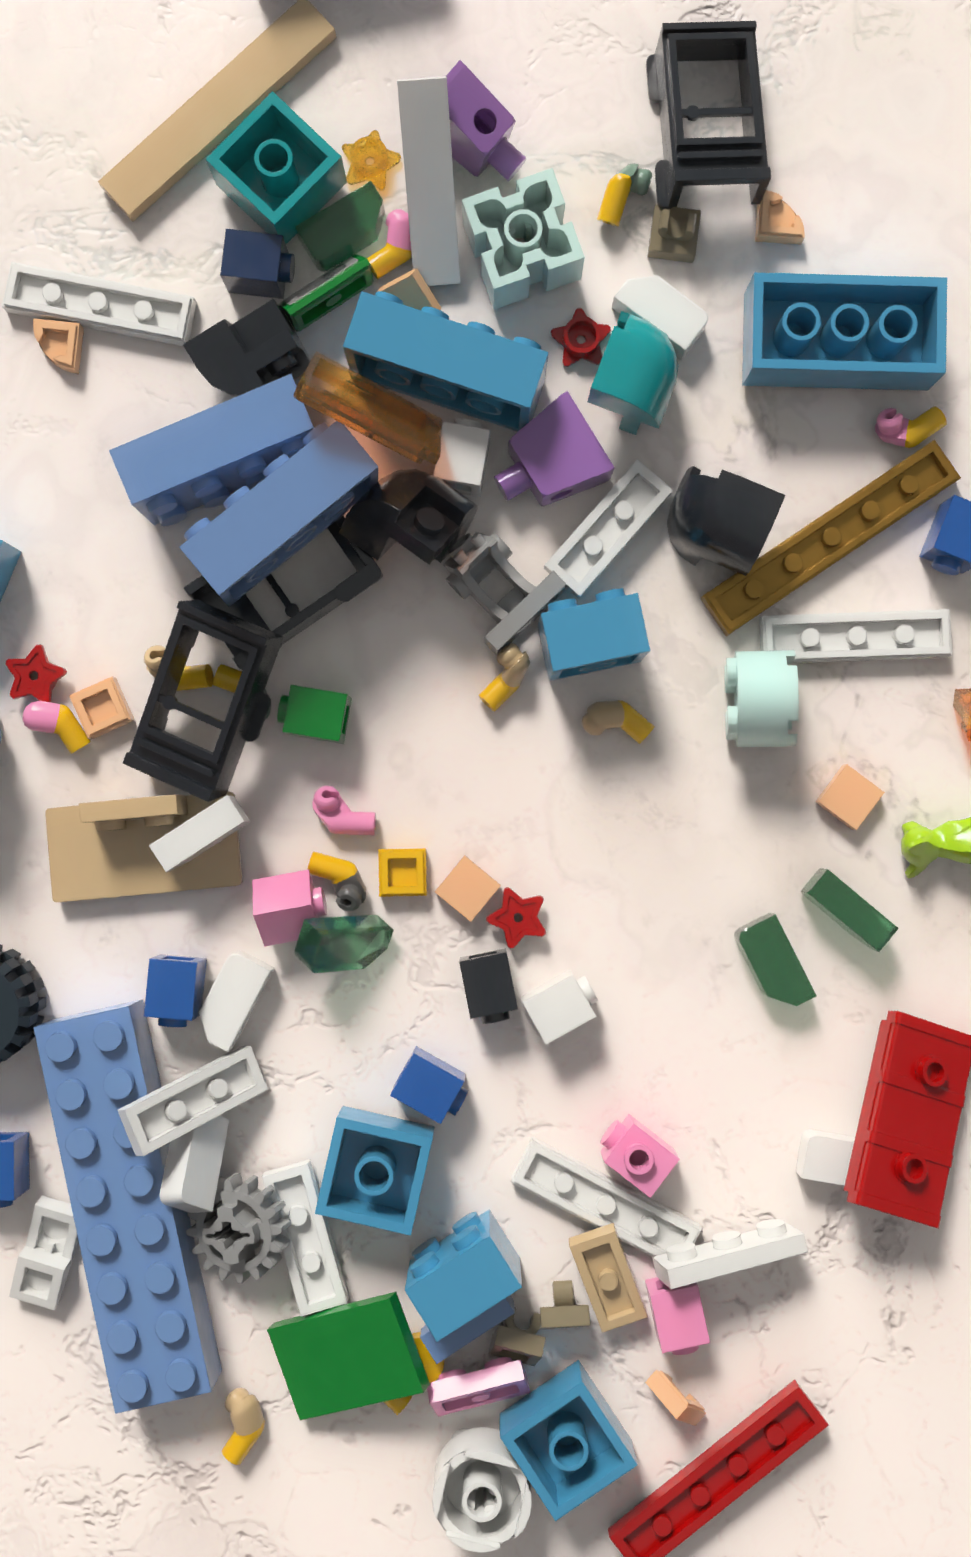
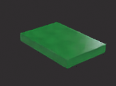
M397 1292L340 1305L302 1317L297 1316L274 1322L267 1329L299 1420L424 1393L430 1385Z

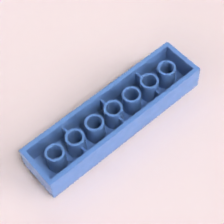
M143 999L51 1019L33 1027L115 1414L210 1393L222 1372L198 1255L192 1252V1249L196 1246L194 1237L188 1236L186 1232L191 1227L190 1217L187 1216L188 1212L165 1205L160 1200V1189L170 1142L145 1156H136L117 1111L161 1088L147 1017H144Z

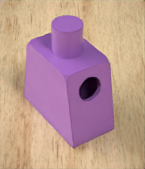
M459 60L446 75L452 158L473 176L478 177L490 164L507 181H510L527 159L508 141L516 121L511 113L472 71Z
M566 391L511 437L508 441V453L514 465L495 475L494 480L507 501L530 488L541 506H546L609 481L615 467L571 395Z

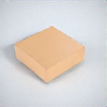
M113 676L69 695L88 739L97 738L135 721L117 678Z
M844 764L815 802L850 829L857 830L885 792L848 764Z
M464 855L435 890V893L471 922L501 885Z

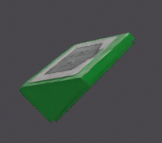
M354 254L280 302L279 305L296 332L302 331L371 286L374 281L370 263L367 258Z

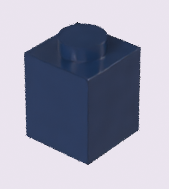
M226 229L220 276L228 293L284 299L285 283H292L294 279L295 257L294 254L288 252L283 235Z

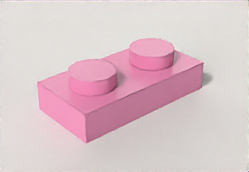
M502 1357L487 1362L484 1365L485 1369L469 1373L462 1369L444 1372L439 1375L438 1381L431 1382L427 1388L429 1403L439 1417L531 1393L527 1373L521 1360L512 1361L511 1358Z

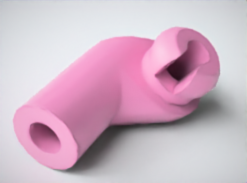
M322 786L315 792L312 802L313 810L331 833L375 835V812H352L339 795L337 789L332 786Z

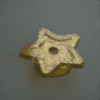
M373 130L368 136L358 139L354 144L342 145V150L351 163L346 176L347 183L354 185L368 181L377 189L384 190L386 187V172L400 162L401 155L386 149L377 130ZM368 158L374 160L372 165L366 164Z

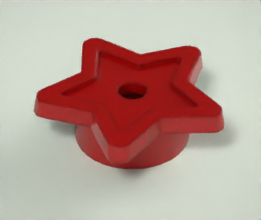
M577 308L566 326L551 330V336L564 347L563 365L569 367L581 359L600 365L602 359L600 343L609 334L611 327L609 325L597 324L593 319L587 317L582 308ZM583 336L586 341L581 344L578 343L577 338Z
M41 644L36 645L25 659H7L5 663L15 678L10 691V696L14 700L33 695L39 701L51 703L52 690L56 686L57 681L67 674L65 668L48 661L44 646ZM34 671L38 673L36 680H32L30 676Z
M506 887L503 891L502 907L488 915L486 921L504 930L507 946L513 949L525 935L541 937L546 935V930L538 918L544 898L538 895L523 899L511 888ZM516 913L522 914V921L516 922L514 915Z

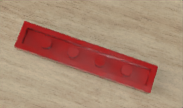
M793 1380L608 1528L609 1538L624 1557H665L829 1426L828 1422L797 1381Z

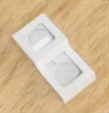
M42 1195L35 1204L26 1245L17 1259L9 1293L10 1298L51 1310L56 1309L79 1242L70 1203Z

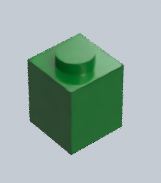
M290 685L289 695H282L280 698L277 722L284 723L282 732L288 735L344 744L352 698L344 693Z

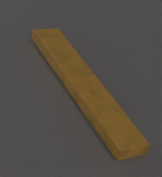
M933 440L759 557L747 576L735 573L704 594L700 599L727 637L954 484L961 477L937 442Z

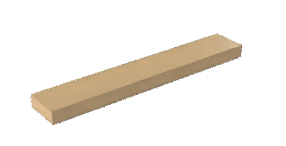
M298 0L98 181L101 188L134 222L229 136L272 91L276 93L333 42L337 38L335 28L308 0Z

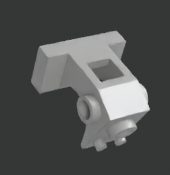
M478 532L473 536L470 533L462 536L449 550L448 553L451 557L443 564L451 573L446 578V581L464 600L471 595L498 623L484 637V643L496 655L548 608V604L553 603L560 597L567 585L554 570L537 587L528 582L508 562L507 559L513 553L505 542L494 533L491 536ZM495 568L514 586L497 604L478 585Z

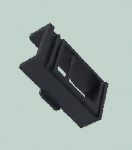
M756 21L662 23L655 54L650 55L646 61L648 96L651 101L659 103L664 160L657 162L654 170L657 204L660 208L669 210L677 207L683 186L749 184L751 205L761 203L771 180V170L768 167L755 35ZM738 60L742 107L698 108L695 105H691L687 109L681 108L678 62ZM742 117L743 137L684 138L682 118L696 121L698 118Z
M341 516L327 529L357 572L301 612H299V607L296 604L290 602L272 574L268 575L266 580L286 607V615L291 617L273 631L267 626L246 594L228 607L202 575L185 586L184 590L194 600H201L208 605L283 636L281 648L284 643L339 605L349 602L378 582L383 577L380 567L369 554L339 533L345 519L344 516ZM225 642L234 655L232 659L236 666L243 670L249 652Z
M195 599L178 602L177 608L179 610L130 752H126L123 764L209 802L227 794L245 742L255 741L260 735L271 705V698L264 690L284 637ZM199 631L249 652L225 721L178 702V699L175 697L191 648L195 645ZM176 709L221 729L214 752L164 731L169 711Z

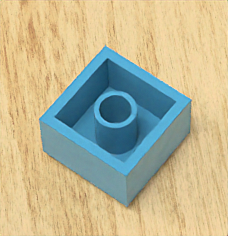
M619 588L596 594V601L592 603L577 605L576 599L573 598L548 604L549 611L540 614L537 626L548 680L553 681L641 662L650 652V646L638 593L625 595L624 589Z
M342 1106L336 1118L315 1214L411 1236L435 1126Z
M490 1209L478 1216L477 1212L469 1213L453 1225V1233L439 1242L436 1237L431 1238L412 1252L414 1258L409 1262L405 1292L436 1342L522 1288L520 1257Z
M579 1360L499 1413L501 1440L555 1521L638 1465L632 1439Z

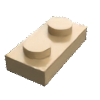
M614 1223L569 1238L570 1250L602 1333L647 1318L645 1304Z

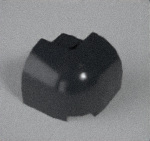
M274 299L233 324L223 319L183 344L196 368L213 387L235 397L289 374L295 379L313 368V363L281 306Z
M695 466L688 468L670 505L667 519L670 542L678 554L694 566H696L701 558H704L747 576L767 540L786 495L725 470L721 471L719 478L699 475L701 470Z
M418 469L397 470L381 478L354 504L347 513L339 533L377 561L398 542L429 565L434 559L441 563L447 557L449 550L456 541L466 534L477 512L478 505L437 476Z

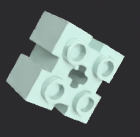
M553 168L516 180L515 194L502 198L499 188L496 187L462 199L463 226L474 257L481 256V276L493 310L529 298V286L531 284L542 281L545 290L549 291L578 281L582 277L585 256L573 223L563 224L565 201ZM524 238L525 243L518 242L515 239Z

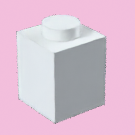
M466 418L455 419L454 423L443 422L434 476L439 477L462 494L481 497L490 446V429H484L480 422Z
M571 970L564 972L521 997L524 1007L546 1045L597 1017L591 1004L597 1002L598 998L585 975L576 980Z

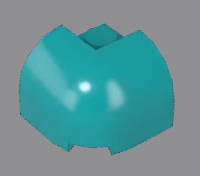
M623 311L620 313L617 326L613 328L587 401L590 404L622 415L619 426L620 430L636 435L641 423L657 429L661 425L676 385L679 367L675 349L667 334L645 319Z

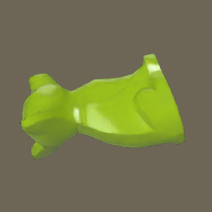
M971 817L947 821L933 830L921 826L914 821L902 825L904 836L901 839V852L910 863L905 871L907 878L919 875L938 857L951 859L959 863L971 864Z

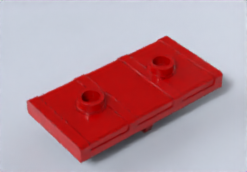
M888 1011L887 1019L881 1020L843 1190L848 1192L847 1202L939 1229L940 1215L948 1175L952 1167L953 1151L962 1108H964L965 1092L971 1068V1035L900 1011Z

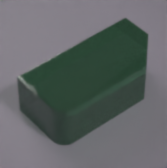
M369 181L295 226L299 241L319 271L325 272L350 256L378 241L385 213L383 199L372 181Z
M819 868L801 890V893L850 935L874 951L880 952L899 929L828 869Z
M769 912L739 927L735 931L734 939L762 994L794 1006H798L817 996L776 914Z
M378 915L304 919L294 954L313 973L365 969L388 949L394 929Z

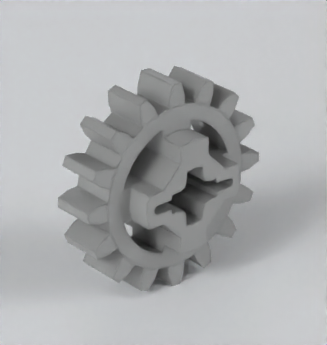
M234 1173L227 1179L221 1176L218 1179L213 1211L188 1212L187 1216L196 1221V1224L186 1230L188 1236L198 1238L199 1243L192 1249L193 1254L204 1252L207 1256L203 1266L205 1270L217 1265L220 1267L219 1279L224 1281L234 1272L236 1281L239 1284L246 1281L250 1276L255 1280L261 1278L269 1269H272L283 1258L280 1252L290 1243V1239L281 1233L291 1226V1220L280 1218L278 1212L286 1204L284 1201L273 1203L270 1199L274 1191L272 1185L261 1191L258 1189V1176L253 1175L244 1183L240 1173ZM222 1200L223 1205L217 1208L219 1202ZM259 1239H264L260 1252L255 1255V1249L260 1246Z

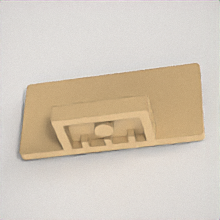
M228 791L226 794L235 797L233 792ZM174 794L79 803L78 806L48 808L45 811L53 901L68 902L241 885L243 879L238 831L198 857L170 872H165L149 847L150 844L224 796L207 802L193 795Z

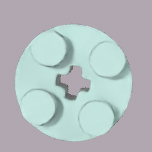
M795 650L735 651L734 658H726L724 668L725 693H734V706H727V712H725L726 740H735L736 747L796 746L798 734H788V730H792V721H798L797 665L787 666V664H792L796 657Z

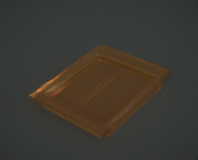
M317 351L315 352L293 394L294 398L418 464H422L424 459L434 465L437 464L441 454L442 418Z

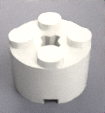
M489 1427L462 1428L457 1430L441 1450L435 1466L432 1505L436 1520L438 1519L440 1525L446 1531V1536L453 1544L471 1552H492L501 1548V1544L513 1536L515 1539L526 1527L532 1507L530 1482L501 1440L500 1430Z

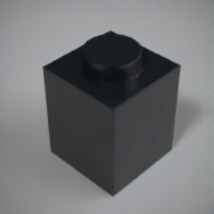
M506 948L460 957L459 964L470 1019L481 1017L482 1024L496 1023L509 1019V1011L518 1010Z

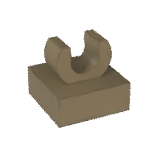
M655 204L647 257L693 263L696 256L701 210L673 207L668 210L662 209Z
M572 1280L553 1281L554 1307H540L541 1329L590 1326L589 1305H574Z
M534 1312L529 1322V1328L523 1330L515 1325L514 1313L503 1320L502 1326L498 1325L492 1334L488 1354L501 1358L508 1357L512 1361L521 1360L523 1364L535 1366L542 1358L546 1337L535 1335L541 1326L540 1314Z

